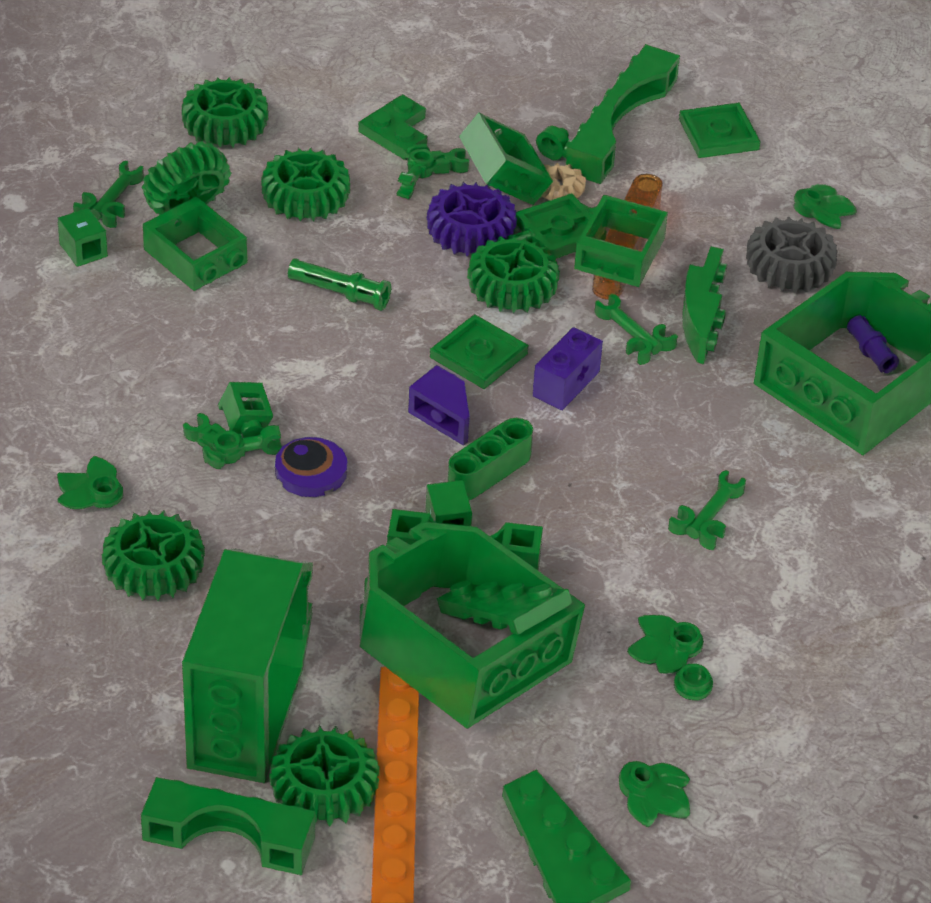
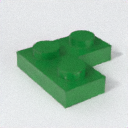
M402 94L358 122V132L403 160H407L405 151L409 146L427 144L428 136L412 127L426 118V108Z

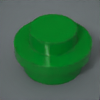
M687 664L674 677V689L685 699L701 700L708 697L712 692L713 679L708 669L700 664Z

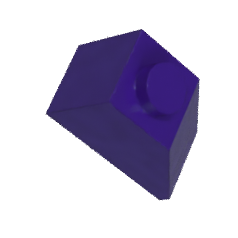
M436 365L409 386L408 413L464 446L468 443L470 417L465 382L455 374Z

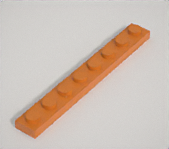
M380 667L377 761L380 767V775L377 777L379 778V787L375 792L371 903H414L419 692L386 667Z

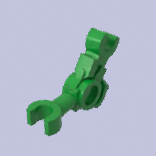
M424 143L409 146L405 151V157L408 159V172H401L398 182L402 184L396 196L410 199L414 193L417 180L430 177L433 172L435 174L449 173V170L457 173L468 172L469 159H465L466 150L464 148H455L450 152L443 153L440 150L430 151L427 144Z
M203 413L197 414L198 427L190 426L186 422L183 424L185 438L189 441L197 442L198 445L203 447L204 462L215 469H221L225 464L237 462L248 451L263 450L266 454L276 455L282 448L280 441L281 433L278 425H270L263 428L259 435L242 438L241 434H237L234 431H226L217 423L211 425L208 416Z

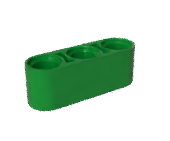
M523 418L507 419L455 453L448 462L447 482L463 480L468 499L472 500L525 465L530 460L532 452L533 427L531 423Z

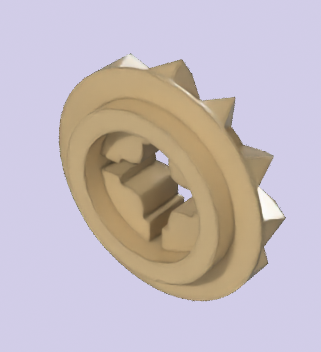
M558 162L555 166L544 164L553 183L543 193L542 197L553 200L570 193L576 198L583 194L586 178L582 176L580 169H572L570 164L560 166ZM557 179L562 180V185H560Z

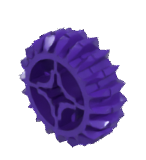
M462 182V185L459 187L450 184L448 190L440 189L438 195L432 196V201L427 210V229H429V234L433 237V242L440 243L442 250L451 248L454 255L462 252L468 257L469 254L477 251L478 246H486L487 240L497 242L500 236L508 240L509 235H514V230L517 226L515 204L510 202V196L502 195L499 189L491 190L489 185L484 187L478 186L477 182L474 185H467L465 182Z

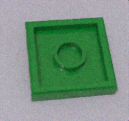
M739 102L686 109L679 112V121L698 158L760 149L761 141Z
M474 314L430 348V358L480 388L486 389L528 354L529 345Z

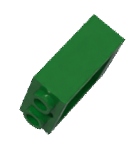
M478 112L459 135L461 142L486 185L534 205L553 183L552 178L525 134Z
M603 195L576 243L574 269L640 287L665 239L668 212ZM631 209L636 210L637 213H633ZM609 228L648 240L641 252L602 241L600 238L605 229Z
M197 196L142 224L144 250L193 291L247 264V237ZM200 233L218 247L193 260L175 244Z

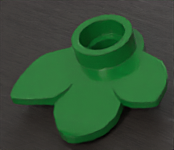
M815 184L810 188L797 190L794 195V209L800 215L807 218H815L821 224L835 229L841 228V216L855 215L857 212L855 205L850 199L843 195H837V190L829 185Z
M93 456L87 465L86 473L59 472L57 474L58 485L63 492L57 499V502L66 508L85 509L91 506L109 508L117 505L123 499V487L117 479V469L103 458Z
M644 615L638 617V623L645 637L628 647L627 652L640 663H656L659 673H674L687 664L688 658H692L702 651L704 639L699 628L692 623H677L671 617L664 615Z
M631 761L623 766L618 777L621 792L627 797L629 812L638 822L646 827H650L657 818L658 813L675 818H688L690 815V804L683 788L689 783L690 778L684 771L663 762L649 766L640 761Z

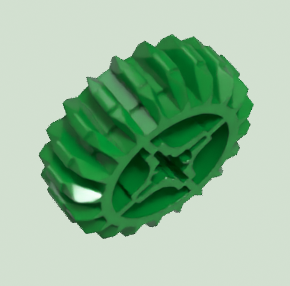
M217 77L216 81L205 79L203 85L194 84L193 90L187 91L181 106L182 122L184 123V128L188 131V135L195 136L196 142L205 141L206 143L218 144L219 148L223 145H230L233 148L237 143L246 145L247 140H256L257 135L264 133V128L267 126L269 119L268 102L262 94V89L255 88L254 83L244 84L243 79L234 81L231 77L227 80H221Z
M200 141L195 145L190 142L183 148L178 146L176 151L172 153L167 152L166 157L156 161V166L148 169L149 174L143 178L144 184L142 185L146 202L156 214L160 215L196 196L205 204L215 201L216 196L225 191L224 187L230 182L229 177L232 173L229 169L227 158L212 143L205 144L203 141Z
M312 147L308 151H302L300 148L296 152L285 150L284 156L275 155L273 161L267 162L261 176V192L268 208H274L277 215L285 213L287 219L297 217L301 222L303 218H310L314 222L316 217L327 219L328 213L337 214L339 208L345 207V202L350 194V175L348 169L344 166V161L337 160L335 154L326 155L325 150L315 152Z
M500 236L497 242L487 240L486 246L477 247V251L471 255L467 278L469 279L471 293L476 294L477 301H485L487 308L497 306L500 312L504 309L512 310L513 314L516 310L522 309L528 313L530 307L540 309L542 303L550 302V298L552 295H555L558 288L560 270H558L559 265H557L556 256L550 254L549 248H541L539 241L530 243L527 237L523 240H517L514 236L511 239L505 240Z
M148 510L145 516L133 513L130 521L120 519L118 527H110L108 537L104 538L102 565L104 566L108 581H113L116 590L125 589L128 597L137 593L142 601L147 596H155L157 601H159L161 595L167 594L174 598L176 590L187 592L189 583H197L199 573H202L204 567L205 546L203 545V540H201L199 529H193L190 520L182 521L179 513L168 517L165 510L159 515H153Z
M319 725L316 732L311 733L303 728L300 737L289 735L287 744H279L276 756H273L271 761L270 786H272L276 803L300 806L304 809L315 811V824L318 820H326L329 827L334 819L339 818L346 824L350 814L360 817L363 807H371L376 789L379 787V778L377 777L380 775V767L373 748H367L364 738L354 740L355 737L352 730L344 734L339 733L337 726L332 731H324Z

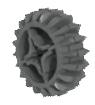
M789 216L786 220H780L775 217L773 223L764 221L762 227H755L754 232L750 235V240L747 242L746 259L747 265L750 267V273L757 275L759 282L767 281L768 288L777 286L780 287L781 292L784 289H791L794 293L798 289L809 292L811 287L820 288L822 283L829 281L836 268L838 251L836 250L837 244L833 242V236L826 234V229L823 227L816 228L815 222L805 223L802 218L797 221L792 220Z

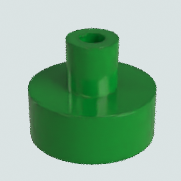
M556 126L546 127L537 135L536 145L538 150L548 159L559 160L563 156L565 145L569 140V133L564 128Z

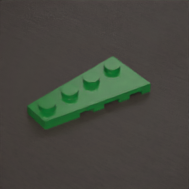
M470 580L451 585L450 592L437 598L440 612L461 619L473 617L474 622L478 624L491 621L493 628L500 630L507 628L509 625L511 633L517 635L572 604L569 589L551 588L550 584L525 587L523 583L498 586L497 582H487L475 585Z
M537 769L503 786L502 797L520 836H523L529 848L528 854L533 865H537L543 878V887L548 898H552L553 903H607L630 891V878Z

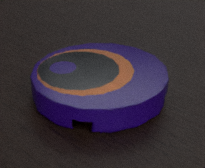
M319 437L295 439L282 446L277 453L275 476L277 480L279 479L282 482V487L290 493L301 497H319L325 495V491L333 488L334 492L342 486L347 478L348 459L343 449L332 441Z

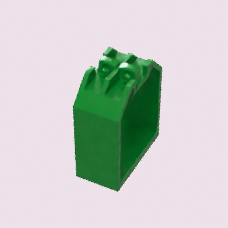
M846 271L761 332L754 385L864 456L931 404V303L928 304L930 295L921 290L911 295L908 294L904 289L908 287L909 281L894 272ZM858 315L865 316L874 330L884 335L888 344L917 361L915 365L878 393L870 390L810 351L840 328H847L848 322Z
M422 522L409 531V536L416 540L415 543L410 545L396 537L387 542L386 546L382 544L369 552V574L364 581V603L360 605L359 610L360 648L466 729L572 663L585 604L571 594V605L518 635L511 634L474 658L404 607L421 597L423 592L432 587L450 588L451 585L466 580L472 581V584L475 585L487 582H497L498 586L523 583L525 587L550 584L551 588L563 589L478 527Z
M236 548L224 549L182 660L187 769L265 784L271 767V761L275 755L304 667L312 621V603L308 602V588L313 577L312 562H300L278 558V556L256 554Z

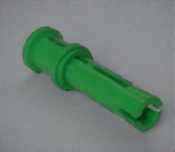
M297 258L291 261L287 273L288 279L344 294L350 302L362 301L374 305V308L380 311L384 310L387 306L392 290L391 282L383 280L378 282L367 279L364 274L359 272L348 275L307 263Z

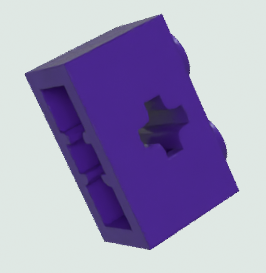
M572 327L535 365L532 396L563 411L600 372L603 341Z

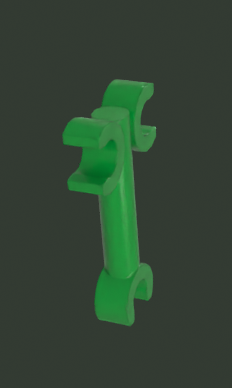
M121 162L119 164V177L97 202L94 194L83 192L82 204L77 202L73 204L74 212L89 208L98 220L102 218V223L106 227L116 228V216L125 217V205L115 201L129 185H136L143 181L144 166L140 165L136 170L129 171V162Z
M609 295L608 306L602 304L599 300L595 301L594 312L598 318L615 321L633 337L626 343V354L638 352L637 363L639 365L648 363L651 359V353L656 355L660 351L667 352L676 348L678 335L673 334L665 337V324L655 326L651 335L620 309L621 300L617 295Z
M729 471L721 472L717 491L699 514L695 517V513L690 507L680 505L677 518L671 516L669 519L668 530L676 535L687 534L693 539L699 538L700 545L708 550H714L717 537L723 539L725 536L726 525L713 519L729 498H739L744 494L746 479L741 478L738 483L730 484L728 483Z

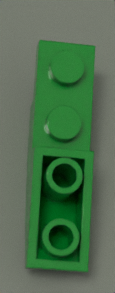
M710 246L703 267L689 265L682 310L685 339L690 352L696 362L704 364L708 351H715L719 332L715 330H722L726 316V309H721L722 294H719L720 285L717 283H724L727 264L722 263L724 249Z

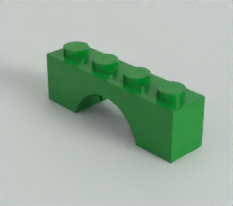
M393 509L387 542L397 537L411 545L416 540L409 536L410 529L422 522L435 523L430 513ZM505 522L499 531L491 535L493 539L539 571L543 534L542 526Z
M156 777L141 813L142 840L183 849L191 840L200 835L216 831L232 832L243 836L256 847L260 855L262 867L302 876L315 839V811L307 810L300 806H288L265 801L259 797H247L228 793L217 788L210 789L187 784L180 780Z

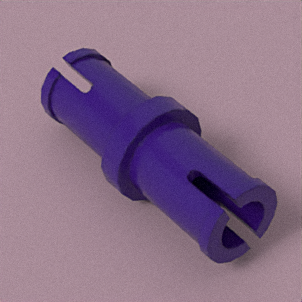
M858 315L853 317L847 324V330L859 343V349L862 354L870 357L881 373L887 374L895 370L899 364V358L886 345L887 340L884 335L879 331H875L865 316Z

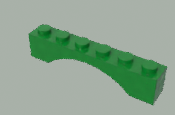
M645 44L638 55L634 54L630 60L629 67L619 73L616 84L613 88L607 89L600 105L594 106L587 122L581 123L574 139L567 141L563 151L566 165L570 164L572 169H580L582 176L586 180L601 185L614 167L616 139L612 131L615 125L625 114L634 108L652 100L664 98L678 78L680 55Z

